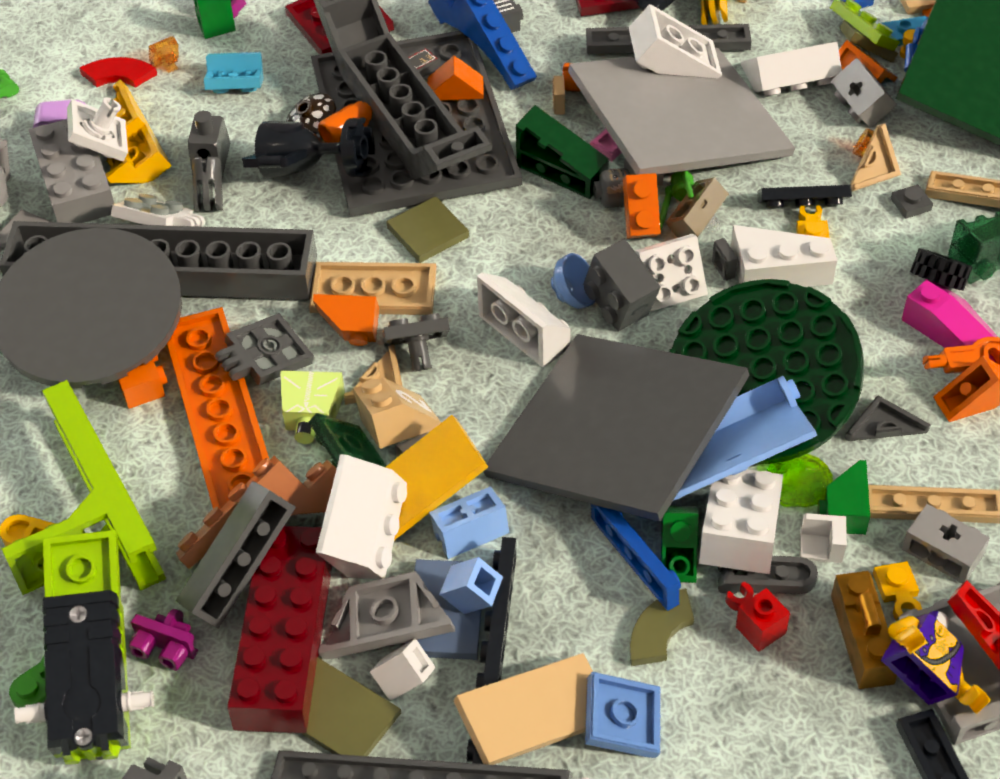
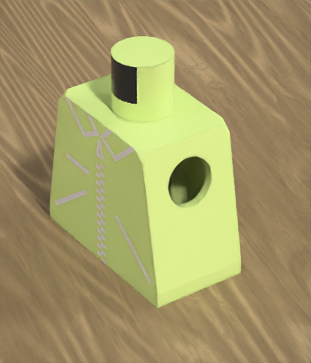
M281 371L282 414L285 429L295 431L294 438L297 442L310 444L314 441L315 431L330 432L332 430L345 394L342 372Z

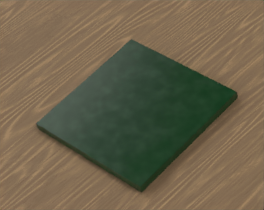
M935 0L895 99L999 146L1000 0Z

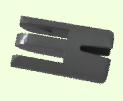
M202 157L194 158L192 160L194 212L201 211L200 184H202L205 211H212L213 184L215 185L217 211L223 210L221 159L218 157H207L206 164V161H202Z

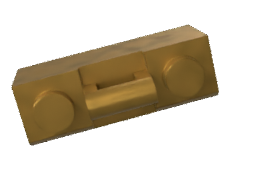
M869 571L836 575L831 599L858 688L866 689L895 685L897 675L881 661L892 639L888 634V626L871 573Z

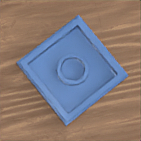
M591 672L587 677L585 744L648 758H657L660 754V686Z

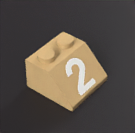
M385 378L369 379L363 382L362 385L353 388L361 421L380 449L430 432L441 423L421 395Z

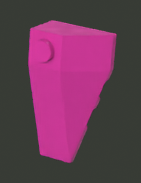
M925 280L907 296L902 321L944 348L972 345L975 341L984 337H998L965 299L943 285ZM989 354V359L996 362L994 357Z

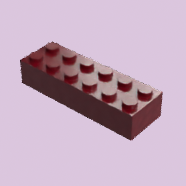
M284 526L252 576L227 706L233 730L283 733L307 732L317 657L319 658V647L321 645L332 565L315 553L322 527Z

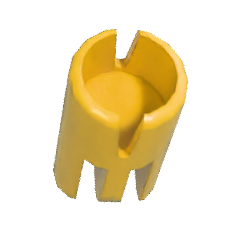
M700 0L702 25H708V10L714 25L720 23L719 10L721 11L724 23L728 21L727 0Z

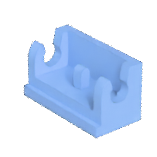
M491 486L429 512L437 541L441 540L443 551L448 559L510 533L505 505Z

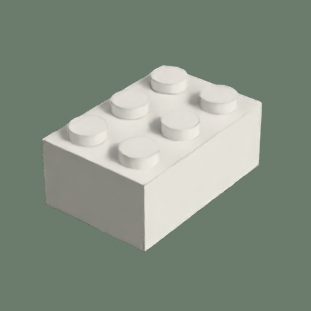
M747 469L711 484L702 530L699 564L770 574L784 474Z

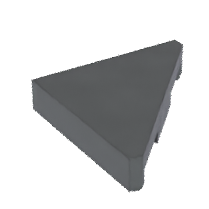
M878 395L847 431L845 439L857 441L924 434L929 431L931 424Z

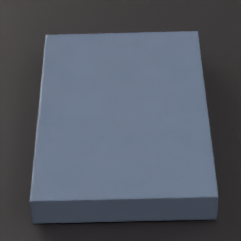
M416 559L414 571L420 576L455 626L454 632L417 640L429 658L478 659L482 609L463 614L439 595L451 565L464 561Z

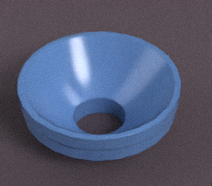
M575 253L567 254L556 262L553 277L551 278V286L561 302H565L576 309H582L593 305L595 301L586 295L583 285L590 266L580 255Z

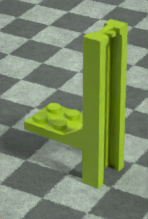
M68 380L42 390L45 400L56 419L54 420L55 427L81 475L89 495L68 519L51 524L44 530L26 538L18 539L12 544L1 548L22 595L44 586L43 538L85 533V528L103 520L106 525L101 531L116 530L118 535V551L121 552L140 591L165 580L164 571L153 551L157 550L155 543Z

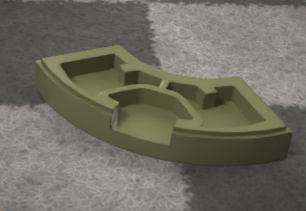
M686 588L679 590L678 606L667 611L657 599L640 615L631 635V666L667 661V646L671 637L680 629L694 625V615Z

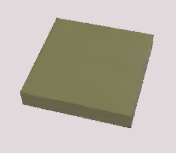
M432 197L386 221L387 229L419 263L469 238V230L437 197Z

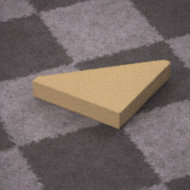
M885 123L878 125L871 137L850 183L852 191L901 175Z
M395 345L388 347L389 350L377 363L374 362L359 378L360 382L355 387L362 385L363 382L369 379L381 378L402 386ZM353 389L344 394L345 405L356 403Z

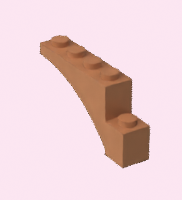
M275 455L270 460L268 458L263 459L252 471L254 476L246 484L241 482L228 494L230 500L221 509L218 507L212 509L203 519L204 525L196 533H188L179 542L178 547L180 549L176 552L179 560L190 569L204 557L252 481L269 489L296 508L291 516L326 513L337 468L328 460L323 464L318 462L307 472L305 476L307 480L302 483Z

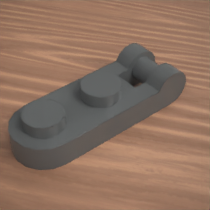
M772 556L770 574L746 571V575H735V572L744 570L718 567V570L721 572V577L718 579V591L725 594L731 591L733 594L740 592V584L744 581L751 585L754 592H761L767 588L771 593L805 594L815 587L818 571L815 564L807 558Z

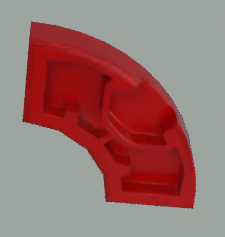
M127 57L105 58L80 67L81 75L96 87L108 83H116L121 79L123 83L136 88L157 75L156 68L151 64Z

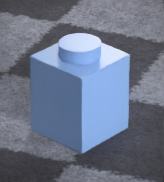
M476 557L451 565L439 595L463 614L488 608L493 605L503 576L481 558Z

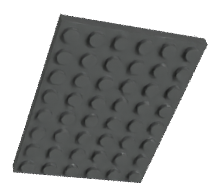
M461 31L396 41L406 55L424 46L441 60V66L452 56H456L483 75L484 99L440 101L463 131L478 126L492 144V150L414 180L371 119L367 127H372L375 154H370L367 158L366 166H372V171L368 176H349L344 169L341 155L335 154L350 217L417 205L432 197L444 200L521 186L522 175L477 45ZM333 52L311 56L319 93L328 94L335 101L336 112L349 104L358 102V99L342 78ZM430 73V74H428V75H426V76L423 77L426 82H427V77H429L432 73Z

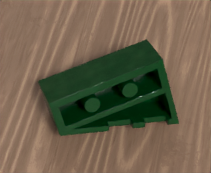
M536 105L516 124V161L518 167L591 199L594 195L593 181H598L601 171L609 170V158Z

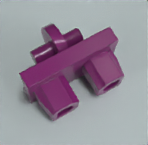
M172 609L167 616L158 614L155 620L136 614L131 621L134 634L129 643V649L133 656L145 660L148 659L155 646L162 648L163 650L158 656L160 664L177 671L186 658L194 660L198 649L194 648V635L189 633L191 625L183 622L184 615L181 610Z

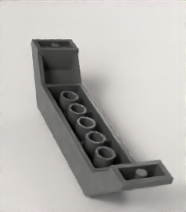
M314 0L342 78L358 101L366 102L370 105L372 109L371 119L414 180L492 150V144L478 126L465 131L460 128L389 33L377 0Z

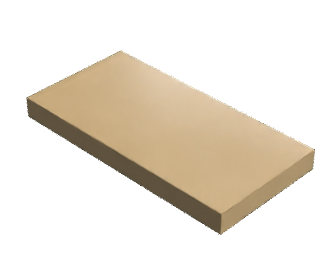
M315 262L309 311L310 313H318L313 302V294L376 296L379 314H433L437 272L436 263Z
M584 653L459 694L455 697L453 702L483 764L495 765L586 731L587 677L593 671Z

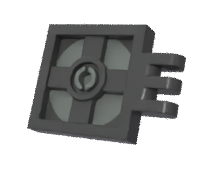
M280 313L226 333L225 343L228 347L215 354V359L222 363V368L229 372L228 375L233 381L251 375L258 385L281 377V371H296L311 365L314 358L311 351Z

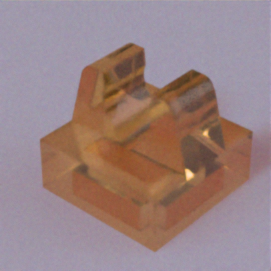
M174 36L148 46L149 62L155 68L163 66L168 73L178 69L175 63L178 62L179 51L178 43Z

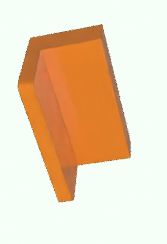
M848 40L839 49L842 70L857 58L869 69L880 84L886 77L894 82L898 78Z

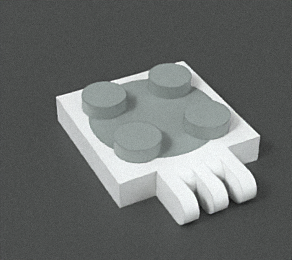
M139 194L138 198H125L123 202L112 204V217L143 225L202 227L205 224V219L201 215L193 214L194 210L184 208L183 203L177 201H165V203L156 201L157 197L149 194Z

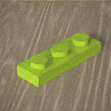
M834 0L829 7L874 44L895 51L900 43L891 35L892 29L881 23H875L877 18L866 11L861 12V5L855 1L846 0L844 2Z

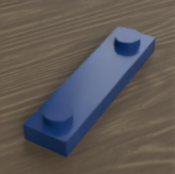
M591 504L592 520L663 607L668 611L678 606L681 583L677 574L672 569L668 570L625 520L622 512Z

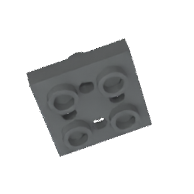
M439 313L421 316V320L414 323H408L407 318L389 321L388 327L383 329L384 346L408 344L412 372L420 371L421 369L419 357L422 361L423 370L431 369L432 365L430 363L427 341L447 336L450 330L448 317L440 318Z

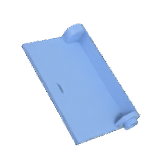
M781 376L736 397L674 500L729 475H736L745 471L749 466L817 436L815 429L797 405L795 399L800 398V394L793 379L786 381L785 377Z

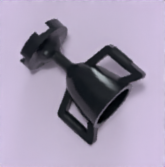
M364 117L349 118L343 125L340 142L324 143L319 132H312L304 128V123L264 121L259 125L256 132L255 154L242 158L243 167H258L262 176L270 179L303 172L313 167L324 154H340L344 169L349 176L366 177L372 171V166H366L368 155L375 154L372 127L363 126V123L366 121Z

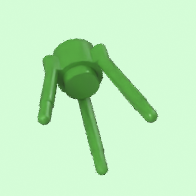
M688 170L674 173L670 179L671 185L665 187V198L660 212V230L663 228L671 197L682 201L686 194L689 198L694 196L692 189L694 179Z

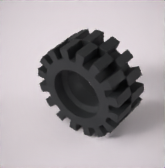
M919 248L910 272L940 285L964 291L973 267L945 255Z

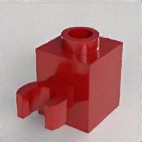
M743 581L740 584V592L745 597L737 598L731 591H728L725 601L729 608L738 611L736 628L760 652L786 634L790 612L767 588L753 596V588Z

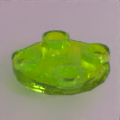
M805 454L780 463H772L767 469L771 473L784 474L780 505L783 507H810L818 505V500H824L826 487L833 482V475L828 465L811 454Z

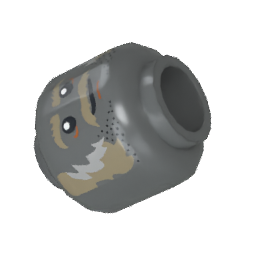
M625 168L603 170L599 174L598 181H593L594 198L600 199L601 204L605 208L624 207L623 178L626 175H631L629 170Z

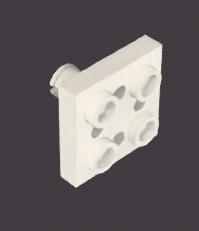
M106 97L103 99L100 108L96 109L71 99L67 106L68 141L80 148H88L99 152L107 158L124 161L128 154L125 119L116 116L121 109L120 104L113 99L112 103L108 105L111 99Z
M689 234L635 250V253L653 277L660 279L657 282L661 288L650 310L651 312L708 295L696 235Z

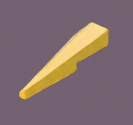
M120 79L113 85L116 91V98L114 100L121 106L116 116L125 119L128 154L124 161L107 158L110 171L106 173V178L110 183H147L155 180L172 165L130 90Z

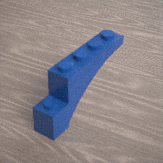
M493 0L428 1L440 24L447 23L469 37L492 61L511 90L536 79L537 75Z

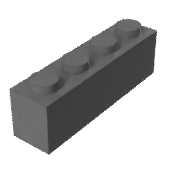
M252 481L175 601L190 613L219 629L296 507L269 489Z

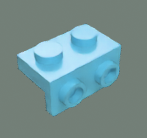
M260 52L207 54V73L204 77L205 90H213L214 93H226L229 89L253 92L257 88H261L264 76Z

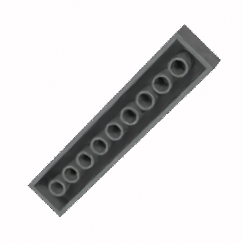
M13 221L0 261V270L4 276L7 270L23 254L47 239L74 230L112 228L137 234L158 246L170 259L177 272L182 296L309 300L317 250L313 230Z

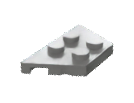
M414 571L349 586L343 597L342 607L336 612L330 624L333 631L327 644L321 643L319 655L323 660L334 659L409 642L414 638L419 640L454 632L455 626L420 576Z

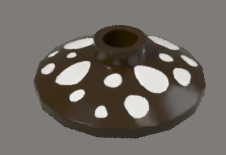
M311 94L301 99L291 109L286 121L304 123V128L312 132H319L318 124L320 121L336 112L335 101L328 94Z

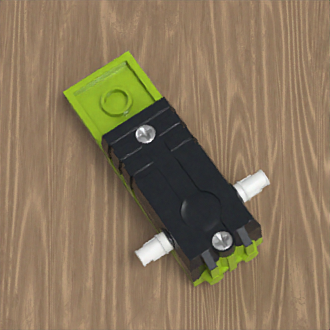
M116 530L43 538L45 598L42 601V613L44 615L43 632L45 633L43 641L44 650L46 651L44 654L45 701L44 703L38 702L37 704L25 705V707L21 708L16 707L14 710L16 724L26 722V724L46 722L47 749L55 758L62 757L65 764H78L81 759L97 760V757H103L105 760L116 759L120 750L131 749L129 712L141 710L144 707H154L153 691H128L124 609L121 603L118 535Z

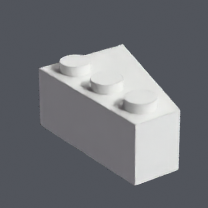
M733 225L731 249L738 258L736 272L739 283L762 279L787 280L792 284L803 287L833 284L837 258L830 238Z

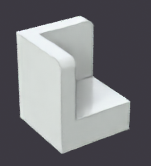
M804 514L800 530V557L807 558L810 561L843 563L847 546L846 516Z
M416 638L384 656L370 673L387 698L394 700L422 684L436 667Z

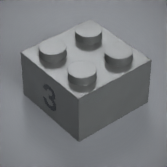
M625 238L594 254L583 283L586 295L597 303L604 320L608 324H612L618 332L649 315L661 288Z

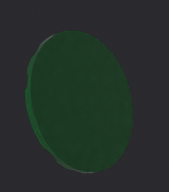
M762 279L748 281L716 293L696 312L693 311L678 330V335L672 349L669 350L671 353L748 368L749 377L737 396L781 376H784L786 381L793 379L800 394V398L795 399L797 405L815 429L817 436L756 464H772L792 460L808 454L826 443L843 427L853 413L863 387V350L857 331L847 314L843 313L829 297L809 286L806 288L801 285L792 284L787 280Z

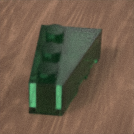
M997 211L994 215L995 217L991 218L979 215L976 216L973 222L967 223L964 219L956 221L947 257L973 267L967 281L969 284L980 279L987 280L995 271L1000 269V211Z

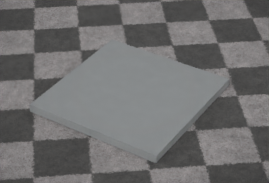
M715 48L722 73L719 79L657 74L650 69L640 67L635 61V57L569 64L568 73L636 174L656 173L658 175L793 156L794 145L719 48Z

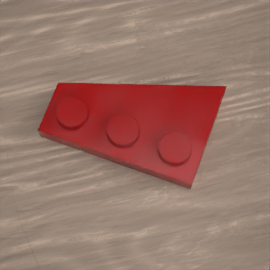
M966 580L956 589L947 603L1000 671V612Z

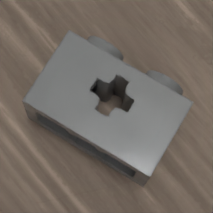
M857 58L831 80L837 89L834 95L844 106L847 103L851 106L848 112L858 123L863 120L869 127H872L897 106V103L874 75Z
M926 504L906 532L902 550L963 584L983 558L990 537L982 534L978 529L956 520L947 512Z

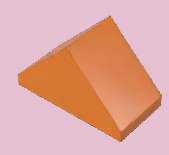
M452 56L427 77L428 85L440 100L484 99L483 75L456 56Z

